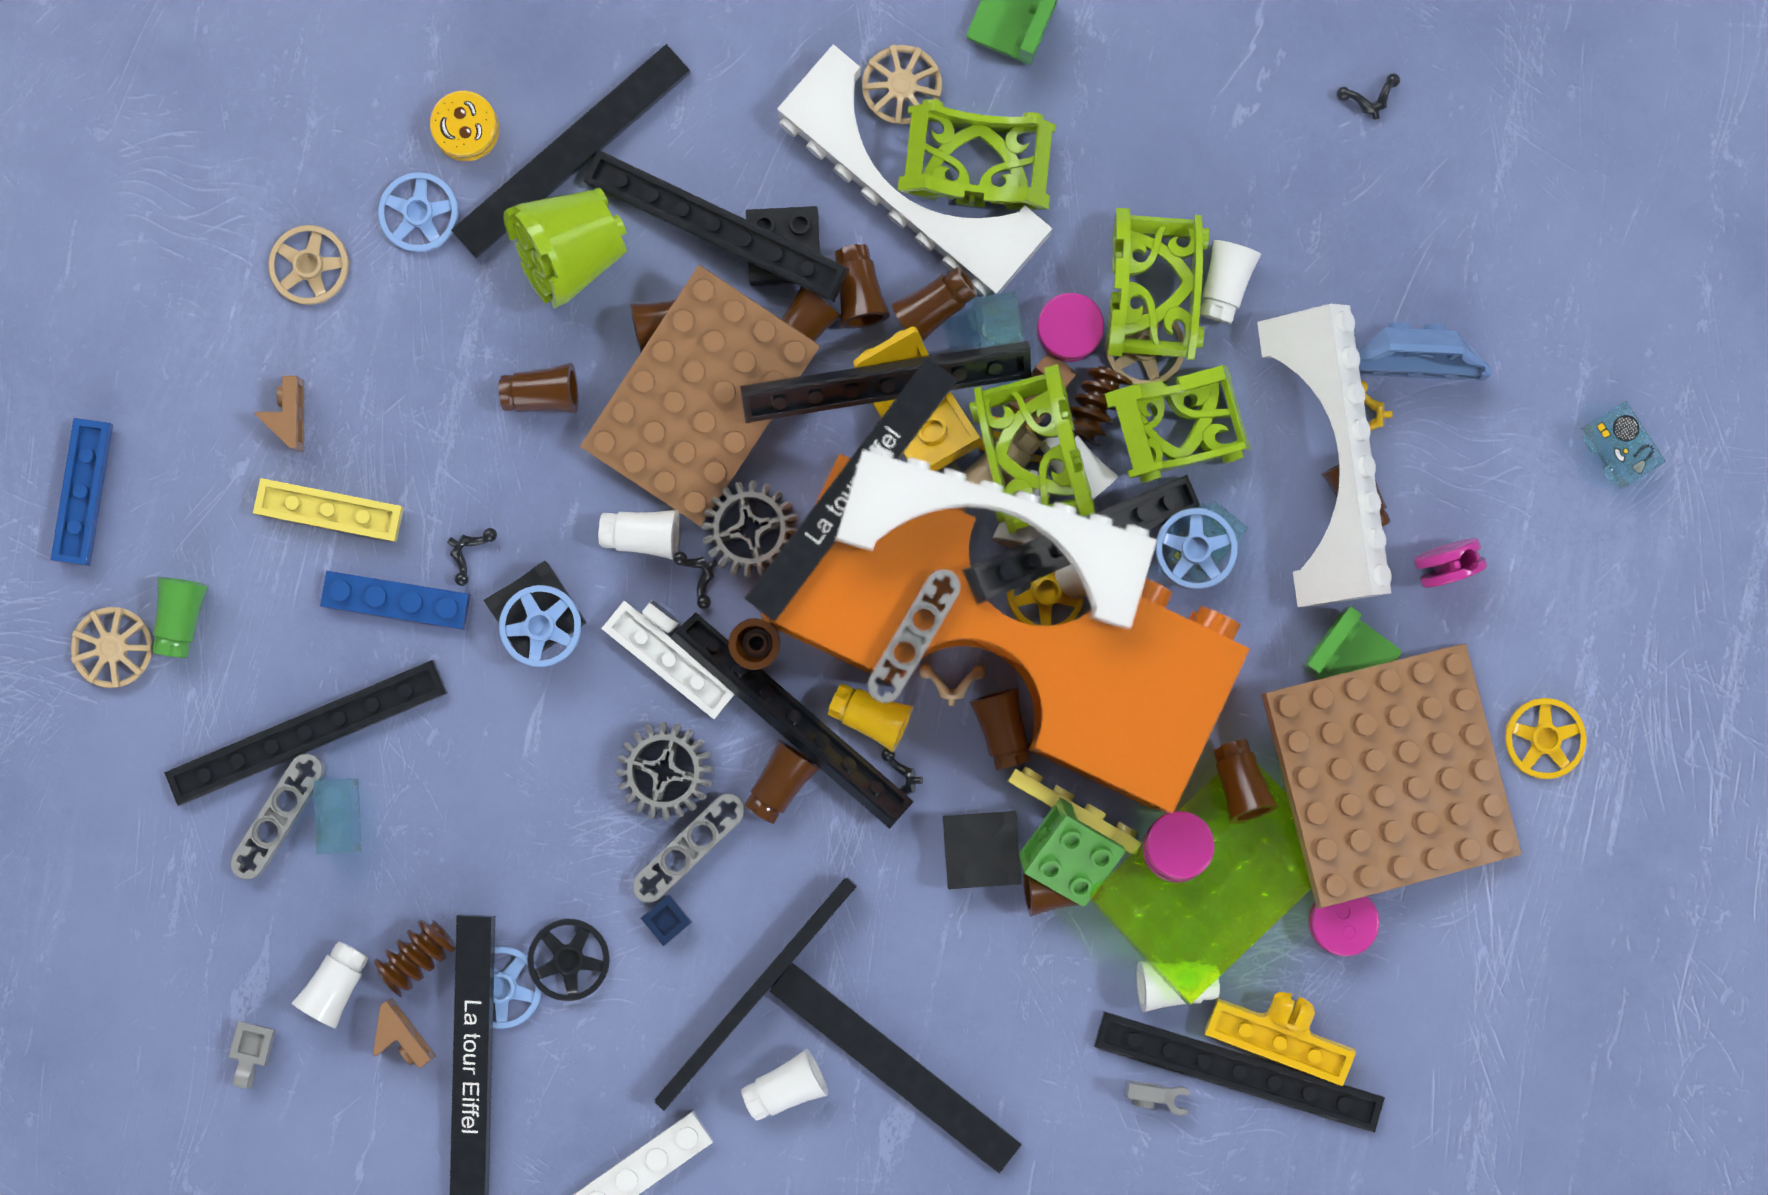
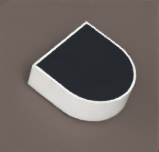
M653 599L642 611L644 617L667 633H672L680 623L670 612Z

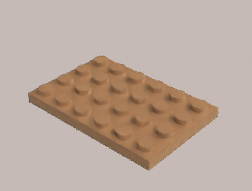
M699 264L580 447L701 526L707 518L704 514L705 510H712L715 506L711 501L712 498L721 497L723 494L722 489L729 485L772 420L745 423L740 386L800 377L821 345Z

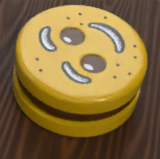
M455 91L447 94L435 105L430 117V130L435 142L447 156L455 160L469 162L481 159L497 143L500 131L498 117L490 103L477 93Z

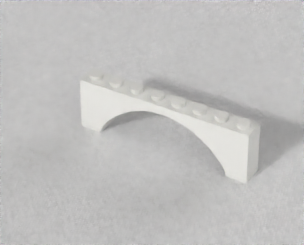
M833 44L777 108L778 117L781 119L779 125L791 136L795 137L799 134L808 142L806 148L818 159L822 160L826 157L835 165L833 168L834 172L844 181L849 183L853 180L863 189L860 193L875 206L881 203L890 211L887 215L897 226L904 229L907 225L917 234L915 240L929 252L935 249L945 257L942 262L948 269L953 270L956 267H960L972 280L979 295L986 298L989 294L995 300L1049 238L1052 228L1026 206L1020 212L999 217L961 218L926 209L896 191L873 165L858 132L854 113L855 82L861 77L860 66Z
M1326 304L1259 321L1257 324L1262 357L1275 358L1284 363L1310 386L1321 401L1330 419L1339 452V489L1330 524L1311 558L1301 570L1293 571L1297 606H1320L1391 594V571L1387 566L1385 552L1386 536L1382 530L1380 517L1381 500L1377 494L1375 483L1376 465L1371 455L1369 441L1371 431L1366 420L1364 406L1365 390L1361 385L1359 372L1360 355L1356 349L1354 337L1355 320L1351 313L1350 305Z
M872 446L871 452L863 450L835 541L872 552L875 542L889 531L926 513L960 507L985 508L1003 512L1036 528L1065 555L1086 590L1092 607L1091 619L1124 629L1131 628L1157 539L1148 537V530L1133 525H1127L1126 530L1111 526L1112 519L1091 513L1089 519L1075 515L1076 508L1055 502L1053 508L1039 504L1040 497L1030 493L1018 491L1017 497L1002 492L1003 486L994 482L981 480L980 485L966 481L967 475L958 471L945 469L944 474L929 470V463L915 458H908L907 463L892 459L894 453L883 448Z

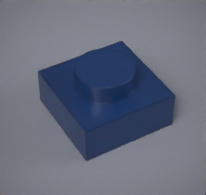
M670 894L641 917V920L663 946L692 923L691 919Z

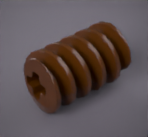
M1104 366L1089 368L1087 375L1093 381L1086 380L1081 384V388L1087 394L1080 393L1075 397V401L1081 407H1070L1071 415L1075 419L1073 420L1074 436L1078 435L1081 440L1100 447L1101 445L1094 439L1095 436L1106 437L1108 434L1100 425L1101 423L1113 424L1114 420L1107 414V411H1117L1116 408H1108L1105 393L1120 389V384H1132L1128 377Z
M419 920L418 924L422 931L420 934L409 929L407 931L411 941L409 944L400 939L396 940L395 942L400 951L397 954L386 949L384 952L388 959L387 963L377 958L374 960L379 976L400 997H402L400 988L406 991L413 988L411 978L416 981L424 978L422 968L432 971L435 968L433 959L440 962L446 959L444 949L450 952L456 950V944L452 938L434 920H432V924Z

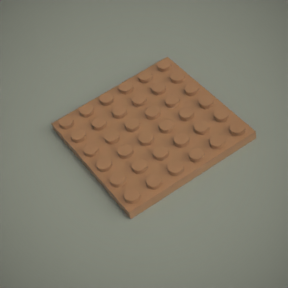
M1466 643L1261 694L1317 908L1332 906L1522 855Z

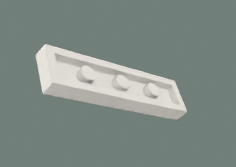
M626 601L622 602L601 628L714 720L734 697L735 694Z
M692 1111L573 1195H639L712 1144L714 1140L694 1111Z

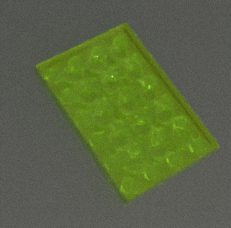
M1259 764L1258 766L1266 785L1278 805V808L1271 813L1246 822L1229 823L1226 800L1219 774L1213 777L1178 810L1192 813L1201 818L1210 828L1214 838L1212 860L1208 867L1197 877L1181 883L1168 882L1159 878L1147 866L1141 845L1087 896L1090 902L1188 1006L1312 889L1288 795Z

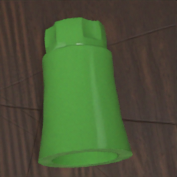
M157 577L158 599L153 635L156 637L153 652L164 656L188 658L190 642L194 641L199 613L209 585L183 579Z

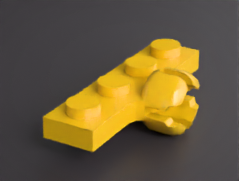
M1279 992L1275 994L1267 1012L1257 1013L1217 998L1204 1030L1205 1035L1343 1086L1356 1051L1351 1047L1313 1034L1310 1031L1315 1011L1309 1001L1299 996L1295 1003L1291 999V993Z

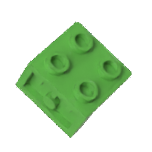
M981 0L966 38L1031 65L1058 0Z
M1349 606L1340 612L1301 667L1317 679H1323L1396 661L1402 651L1361 621L1359 618L1362 614Z
M1059 798L1023 847L1019 857L1025 874L1075 903L1086 906L1122 858L1125 849L1122 845L1077 820L1072 804Z

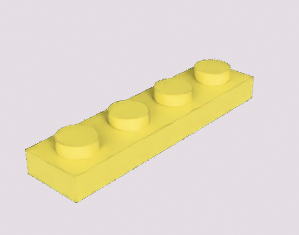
M260 478L253 514L397 543L404 507Z
M1024 767L1022 772L1017 769L1012 771L1007 780L1008 783L1051 808L1059 798L1066 800L1072 804L1077 820L1122 845L1125 851L1131 855H1136L1142 842L1135 839L1137 831L1121 822H1118L1116 827L1103 820L1106 813L1089 803L1083 809L1072 802L1075 795L1058 785L1053 790L1042 785L1043 777L1027 767Z

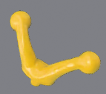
M1361 380V385L1365 390L1364 403L1376 412V417L1368 422L1370 431L1384 427V418H1393V411H1385L1384 402H1379L1368 396L1366 393L1368 384Z

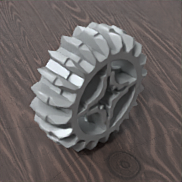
M755 480L750 481L749 491L744 492L741 482H736L735 487L738 494L732 496L730 490L725 487L722 489L724 496L727 498L725 502H722L717 497H713L711 500L719 508L717 512L711 509L705 510L704 514L714 520L713 523H702V530L713 531V535L703 538V543L705 545L716 544V547L712 548L708 554L711 558L719 554L723 555L718 562V566L721 569L726 567L730 561L733 563L730 569L732 575L736 576L740 566H743L745 578H751L752 567H757L758 574L761 577L765 572L763 565L767 563L770 565L788 542V536H792L797 528L788 527V524L798 521L797 514L785 515V512L793 507L791 501H786L781 505L778 504L783 497V492L778 490L772 497L768 496L771 489L770 484L765 483L760 493L756 492L757 483ZM749 501H758L768 505L776 512L778 517L769 519V517L758 518L754 516ZM738 504L740 511L739 522L729 527L728 530L721 531L725 515L732 507ZM746 512H748L750 521L753 520L754 526L757 523L761 526L760 529L755 531V547L751 538H748L747 533L744 536L740 533L741 530L746 528ZM780 528L777 543L768 553L763 555L761 548L762 537L766 533L773 531V529ZM730 540L746 542L749 545L752 558H742L734 555L725 547L723 542Z
M660 722L659 733L655 734L652 725L648 724L645 726V731L648 735L645 739L638 731L632 734L633 738L638 742L635 747L631 743L624 742L623 747L631 752L630 756H617V761L627 763L626 770L618 769L615 771L616 776H627V782L620 783L618 789L626 790L630 788L632 790V793L624 799L626 803H630L636 798L640 800L635 808L636 812L641 813L646 805L650 806L648 817L651 819L656 817L658 809H662L663 820H669L671 808H674L678 818L683 817L684 810L681 805L685 803L691 811H694L697 806L691 798L695 795L697 798L705 800L707 797L704 792L698 789L700 784L706 787L712 786L713 782L711 780L702 779L703 772H714L713 766L702 765V760L709 759L712 755L709 751L701 754L698 753L697 750L705 744L703 739H699L693 744L689 742L694 735V731L688 729L684 736L681 737L679 736L681 731L680 724L675 723L672 732L667 733L666 722ZM668 740L666 748L659 759L649 761L639 758L640 754L649 745L658 741ZM678 744L683 746L690 754L694 764V773L684 771L678 767L676 763ZM668 760L669 768L676 773L682 774V777H667V781L661 783V774L655 772L656 770L648 768L647 765H663L662 761ZM636 769L645 771L652 776L654 782L651 798L640 788L636 779ZM681 781L691 784L681 797L672 801L662 802L663 795L666 793L670 783Z

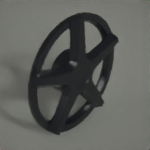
M577 919L557 920L542 928L531 942L527 957L529 974L534 984L545 995L560 1001L580 1000L596 991L607 975L610 962L608 946L600 932L592 925ZM564 925L580 927L574 938L567 945L556 938L550 930ZM590 933L595 936L601 946L603 961L585 956L582 953ZM542 939L553 953V959L535 969L534 953L539 941ZM580 970L601 972L591 987L578 993L577 974ZM561 973L564 978L567 995L551 991L542 984L540 979Z

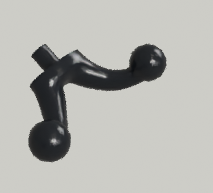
M1395 73L1388 75L1376 102L1371 103L1364 96L1349 90L1347 87H1341L1337 90V98L1341 101L1351 98L1360 105L1363 113H1372L1374 120L1379 119V111L1387 108L1390 90L1392 87L1399 85L1400 77Z
M485 529L481 537H471L463 534L458 541L452 537L448 539L447 543L454 547L450 556L456 561L460 571L455 575L457 585L464 586L469 581L467 565L462 553L463 547L477 546L494 541L497 538L495 529Z
M676 552L673 556L675 564L702 569L703 572L698 581L696 591L697 605L701 609H707L711 604V599L709 596L704 595V590L709 581L714 578L711 569L718 566L717 562L714 559L707 563L703 556L687 559V555L684 552Z
M885 748L881 753L882 759L905 777L906 784L900 790L906 795L914 793L916 784L923 783V777H916L914 768L899 763L895 759V751L892 753Z

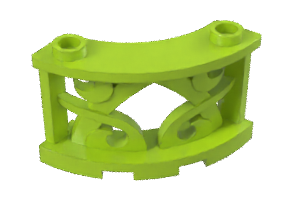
M933 99L923 100L920 105L908 106L911 122L905 176H899L898 191L936 201L940 197H946L948 200L956 198L955 205L986 209V202H991L992 205L998 206V203L1005 205L1006 210H1021L1024 206L1030 210L1049 209L1050 195L1046 194L1052 133L1056 132V124L1044 120V115L1035 112H1025L1022 117L975 114L945 107L943 102ZM928 121L938 123L943 128V133L936 134L932 130L930 133L932 140L940 146L938 149L926 143ZM954 127L963 128V130L954 134ZM996 132L1008 133L1005 141ZM1022 134H1036L1034 156L1018 159L1017 155L1024 153L1030 142L1021 145L1017 142V137ZM979 137L994 149L1004 163L992 166L984 173L979 185L970 184L969 175L962 163L950 155L965 143ZM924 153L931 156V159L922 174ZM943 163L957 171L958 178L956 180L950 181L946 179L945 173L950 168L942 166ZM1033 165L1031 186L1029 187L1023 168ZM1009 171L1010 174H1003L1001 176L1005 181L1004 186L997 187L992 183L991 178L994 175Z
M1116 208L1112 234V273H1115L1114 289H1118V292L1111 291L1106 337L1108 355L1122 356L1123 353L1187 357V360H1195L1196 348H1202L1204 342V326H1199L1203 277V249L1207 250L1209 243V228H1203L1202 215H1194V220L1131 215L1129 208ZM1162 237L1172 238L1167 246L1161 243ZM1177 239H1189V245L1187 247H1180L1176 241ZM1146 249L1151 251L1148 259L1144 262H1137L1133 258V253L1135 252L1141 253L1144 257ZM1158 255L1175 271L1181 281V285L1167 301L1155 309L1154 300L1149 291L1138 283L1130 282L1129 279L1130 276L1147 271L1154 264ZM1190 256L1191 271L1189 267L1186 265V263L1183 261V259H1187ZM1190 294L1188 312L1179 306ZM1134 297H1140L1145 303L1147 314L1142 315V305L1139 309H1133L1130 306V300ZM1163 321L1164 330L1172 336L1174 333L1172 324L1174 322L1182 323L1184 326L1183 342L1159 341L1157 324ZM1149 329L1150 340L1124 338L1125 336Z
M1059 365L1045 367V374L983 391L981 386L974 388L975 402L970 403L971 414L974 423H980L994 483L1003 486L1002 492L1013 496L1018 491L1034 495V488L1040 491L1041 504L1052 508L1054 503L1049 504V494L1075 496V498L1057 503L1076 508L1075 514L1080 513L1081 517L1091 515V513L1095 514L1092 491L1080 449H1077L1068 395ZM1035 397L1027 404L1024 401V399ZM1017 401L1020 410L1016 414L1011 408L1002 406L1005 410V415L1000 419H995L992 416L991 408ZM1036 413L1037 417L1041 420L1044 414H1050L1052 420L1048 426L1041 427L1034 421L1032 415ZM1025 422L1034 432L1048 438L1059 437L1060 444L1051 448L1042 458L1039 476L1025 470L1008 456L1011 443ZM993 429L1003 430L999 437L997 445L995 443ZM1053 460L1061 461L1064 466L1063 471L1055 473L1051 470L1053 480L1048 479L1050 463ZM1002 468L1011 476L1016 478L1012 480L1007 486L1004 480ZM995 511L998 522H1006L1009 534L1016 533V529L1031 526L1018 518Z
M1220 365L1175 378L1177 385L1167 387L1166 383L1156 381L1137 383L1105 393L1108 408H1116L1133 466L1132 470L1127 471L1129 478L1139 477L1141 483H1146L1162 478L1161 473L1222 458L1223 464L1244 458L1243 452L1250 450L1251 445L1247 437L1228 366ZM1219 384H1222L1229 409H1216L1219 398ZM1185 396L1190 397L1192 400V404L1189 408L1199 406V410H1191L1184 405ZM1164 399H1166L1168 406L1176 415L1184 419L1195 420L1188 437L1179 448L1165 441L1153 429L1163 418L1165 410ZM1147 406L1152 410V414L1148 412ZM1152 415L1151 419L1147 421L1146 418ZM1213 418H1231L1237 440L1227 444L1217 442L1215 439L1216 433H1224L1229 431V429L1222 424H1211ZM1199 445L1204 451H1206L1204 453L1192 455V453L1197 449ZM1165 456L1170 460L1162 461V458Z

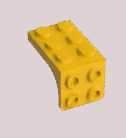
M910 327L906 330L898 331L880 345L862 352L853 361L854 368L928 357L929 354L916 327ZM950 391L903 452V455L907 461L908 458H915L929 463V470L936 472L983 445ZM895 399L871 404L880 418H882Z

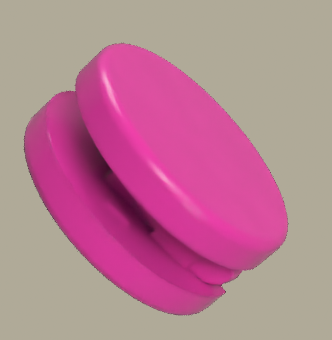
M1064 293L1057 295L1049 300L1040 312L1036 328L1037 338L1042 349L1056 359L1068 363L1081 361L1089 357L1097 349L1103 337L1104 318L1102 312L1094 301L1082 294Z
M1470 538L1452 542L1416 556L1414 563L1417 569L1433 566L1435 569L1420 577L1422 586L1424 588H1431L1449 584L1485 570L1487 568L1485 557H1480L1477 552L1481 549L1479 539Z
M1185 811L1167 813L1158 818L1149 827L1144 836L1142 845L1144 860L1149 869L1165 881L1174 883L1189 881L1202 873L1212 860L1214 854L1212 832L1201 818Z
M1367 896L1324 908H1317L1314 901L1309 911L1308 926L1312 938L1322 949L1335 955L1354 956L1364 952L1375 941L1379 931L1378 911L1374 903Z

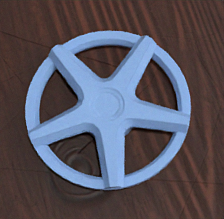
M415 172L397 178L385 189L378 206V218L384 234L394 245L407 251L425 252L441 247L452 235L451 229L457 225L459 205L453 191L443 180L432 174ZM416 179L413 197L405 200L390 195L392 190L402 182ZM427 180L433 181L442 187L447 193L449 200L429 202L427 200ZM385 204L404 215V219L393 233H391L385 221ZM452 210L450 223L445 232L439 236L432 218ZM415 227H419L430 243L412 245L401 240Z
M1189 508L1175 513L1163 524L1156 538V558L1162 572L1172 583L1186 589L1200 590L1217 585L1229 575L1236 562L1238 547L1233 529L1222 516L1208 509ZM1191 515L1190 530L1187 537L1166 533L1176 520ZM1202 515L1209 516L1218 521L1224 527L1227 534L1206 537L1203 533ZM1162 544L1177 549L1182 553V557L1173 572L1169 570L1164 561ZM1231 544L1229 562L1224 571L1220 573L1211 558V552ZM1194 564H1198L1212 580L1203 583H1191L1181 578Z
M545 585L530 586L518 591L505 604L499 620L500 638L505 649L517 661L532 667L552 666L563 661L576 648L581 634L580 614L572 599L559 589ZM548 592L561 599L548 610L541 611L530 593ZM521 598L527 614L526 620L505 626L510 608ZM568 607L574 618L573 637L556 626L557 619ZM508 636L530 637L529 659L521 656L513 649L508 641ZM546 640H552L567 646L558 656L540 661Z
M500 946L495 947V954L506 953L516 956L504 972H499L494 967L496 1022H493V1028L507 1029L523 1023L534 1013L541 1000L542 992L536 985L535 992L516 984L519 973L525 963L527 964L528 955L511 947ZM511 999L531 1003L528 1010L522 1016L507 1022L508 1005Z

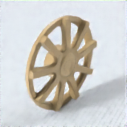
M892 45L877 53L868 62L863 74L862 91L868 107L875 115L889 123L904 125L910 124L911 117L902 118L903 102L909 100L912 105H920L914 97L916 92L932 96L933 100H939L942 91V78L938 65L922 49L907 45ZM897 53L913 54L906 69L901 68ZM891 54L895 71L890 72L878 62ZM920 57L930 68L914 75L912 70ZM873 68L887 77V82L868 83ZM934 75L936 89L920 86L917 82ZM887 89L888 93L875 105L870 97L869 90ZM892 98L897 100L895 118L880 111Z
M106 607L94 610L79 623L76 630L72 633V663H74L76 669L86 681L104 688L126 686L137 680L150 663L153 651L150 631L144 621L129 610L119 607ZM114 614L111 632L106 631L99 616ZM124 615L134 620L136 624L121 635L118 630L121 617ZM91 621L97 627L100 638L82 633ZM142 629L146 645H129L127 639ZM80 639L96 645L94 650L79 655ZM128 651H146L140 668L126 656ZM98 656L99 661L92 672L89 673L81 661ZM122 661L134 672L133 675L121 681L119 680L117 662ZM105 663L110 664L112 682L97 679Z

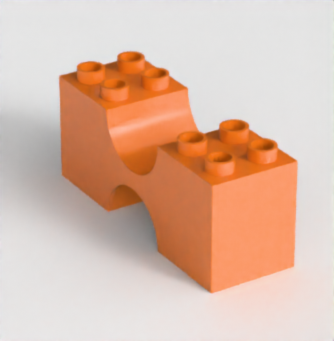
M839 453L816 503L851 458ZM967 507L943 509L911 519L877 540L872 552L836 541L775 622L762 613L761 615L763 620L770 623L775 629L872 674L930 575L937 570L946 569L952 571L960 581L958 597L922 658L935 651L956 646L975 647L1001 657L1022 677L1032 699L1034 728L1028 750L1144 806L1164 813L1174 812L1250 648L1234 641L1241 626L1238 622L1203 606H1200L1197 612L1191 611L1188 619L1166 609L1173 592L1145 578L1132 626L1128 629L1091 619L1092 609L1082 617L1068 623L1054 626H1036L1021 623L1004 615L989 601L977 605L963 572L964 569L970 567L969 541L976 520L975 517L965 513ZM947 577L942 581L935 579L932 585L937 589L932 600L927 595H924L921 601L933 604L940 612H943L945 605H940L938 602L944 593L950 595L953 593L954 590L949 586L951 580ZM920 609L913 615V624L921 631L931 629L935 623V617L930 610ZM900 642L894 647L893 655L898 662L905 664L915 658L916 650L911 643ZM886 660L883 667L889 668L890 671L881 680L892 684L896 673L903 678L907 671L895 668L889 660Z

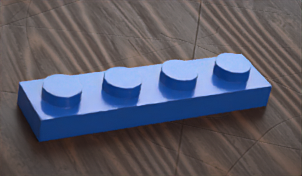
M79 418L73 419L51 560L86 566L91 565L113 424Z
M326 571L320 606L465 630L470 594Z

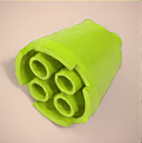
M600 187L594 190L521 203L504 211L507 235L511 241L517 239L515 246L522 261L519 264L540 299L545 304L552 301L551 304L554 309L568 303L627 253L626 245L621 237L627 234L625 225L619 215L612 216L608 209L609 203L606 195Z

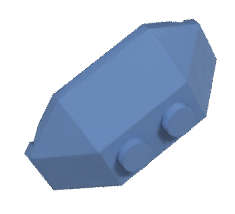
M1392 322L1358 351L1360 355V375L1484 381L1492 373V368L1457 331L1446 330V325L1426 324L1424 329H1411L1410 323Z

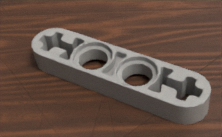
M944 569L933 572L921 589L870 676L868 690L875 700L882 703L891 702L900 695L958 597L960 581L952 571ZM947 577L951 580L949 586L954 591L951 595L948 593L942 595L938 604L945 605L943 612H940L933 604L922 602L921 600L924 595H927L932 600L937 589L932 585L934 580L942 581ZM920 609L930 610L935 617L933 627L927 631H921L913 624V615ZM900 642H909L916 650L915 658L909 663H900L893 655L894 647ZM886 660H889L895 668L906 670L907 673L904 678H901L896 673L892 680V685L896 687L894 693L886 692L881 696L877 693L879 687L874 682L878 677L884 679L890 669L884 668L883 665Z
M301 754L291 762L231 858V868L237 877L254 879L261 876L313 796L317 785L319 786L324 778L325 765L318 756ZM312 761L314 763L312 769L316 774L314 777L307 776L301 783V786L307 787L305 793L299 787L288 784L290 779L298 782L303 774V771L299 768L301 763L309 764ZM287 790L294 792L298 800L296 807L289 812L284 811L279 805L280 795ZM267 821L273 822L278 829V835L272 842L263 841L259 835L260 826ZM252 840L257 846L268 849V852L265 855L263 851H259L253 860L257 865L256 869H248L245 872L243 870L245 864L241 861L242 856H251L256 847L249 845Z
M733 794L721 795L713 801L636 876L633 882V891L636 897L648 903L662 898L740 823L745 814L743 801ZM723 801L728 804L733 801L736 802L738 806L734 811L737 817L735 819L726 817L719 824L724 826L725 830L719 833L716 825L706 819V816L711 812L712 816L716 818L722 812L720 804ZM698 825H706L712 830V840L706 846L697 845L692 839V832ZM672 850H679L686 856V865L680 871H672L666 865V856ZM659 863L662 871L673 879L668 884L666 879L662 878L656 884L658 893L654 895L649 892L645 895L641 891L644 887L641 880L643 877L649 880L654 878L659 871L653 869V867Z

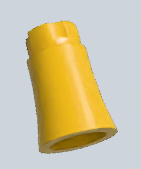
M841 683L830 703L828 715L841 720L843 725L875 740L893 753L905 732L914 706L894 701L882 703L875 700L869 692L863 689H854Z

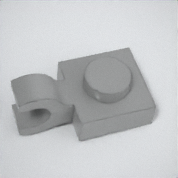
M238 1021L229 1058L239 1060L233 1079V1086L248 1089V1087L252 1088L256 1064L262 1066L268 1064L276 1029Z
M1126 1080L1124 1094L1127 1098L1133 1099L1132 1105L1154 1108L1155 1103H1165L1172 1113L1184 1116L1187 1115L1188 1110L1175 1106L1174 1100L1180 1094L1190 1095L1191 1091L1183 1086L1165 1087L1158 1084Z

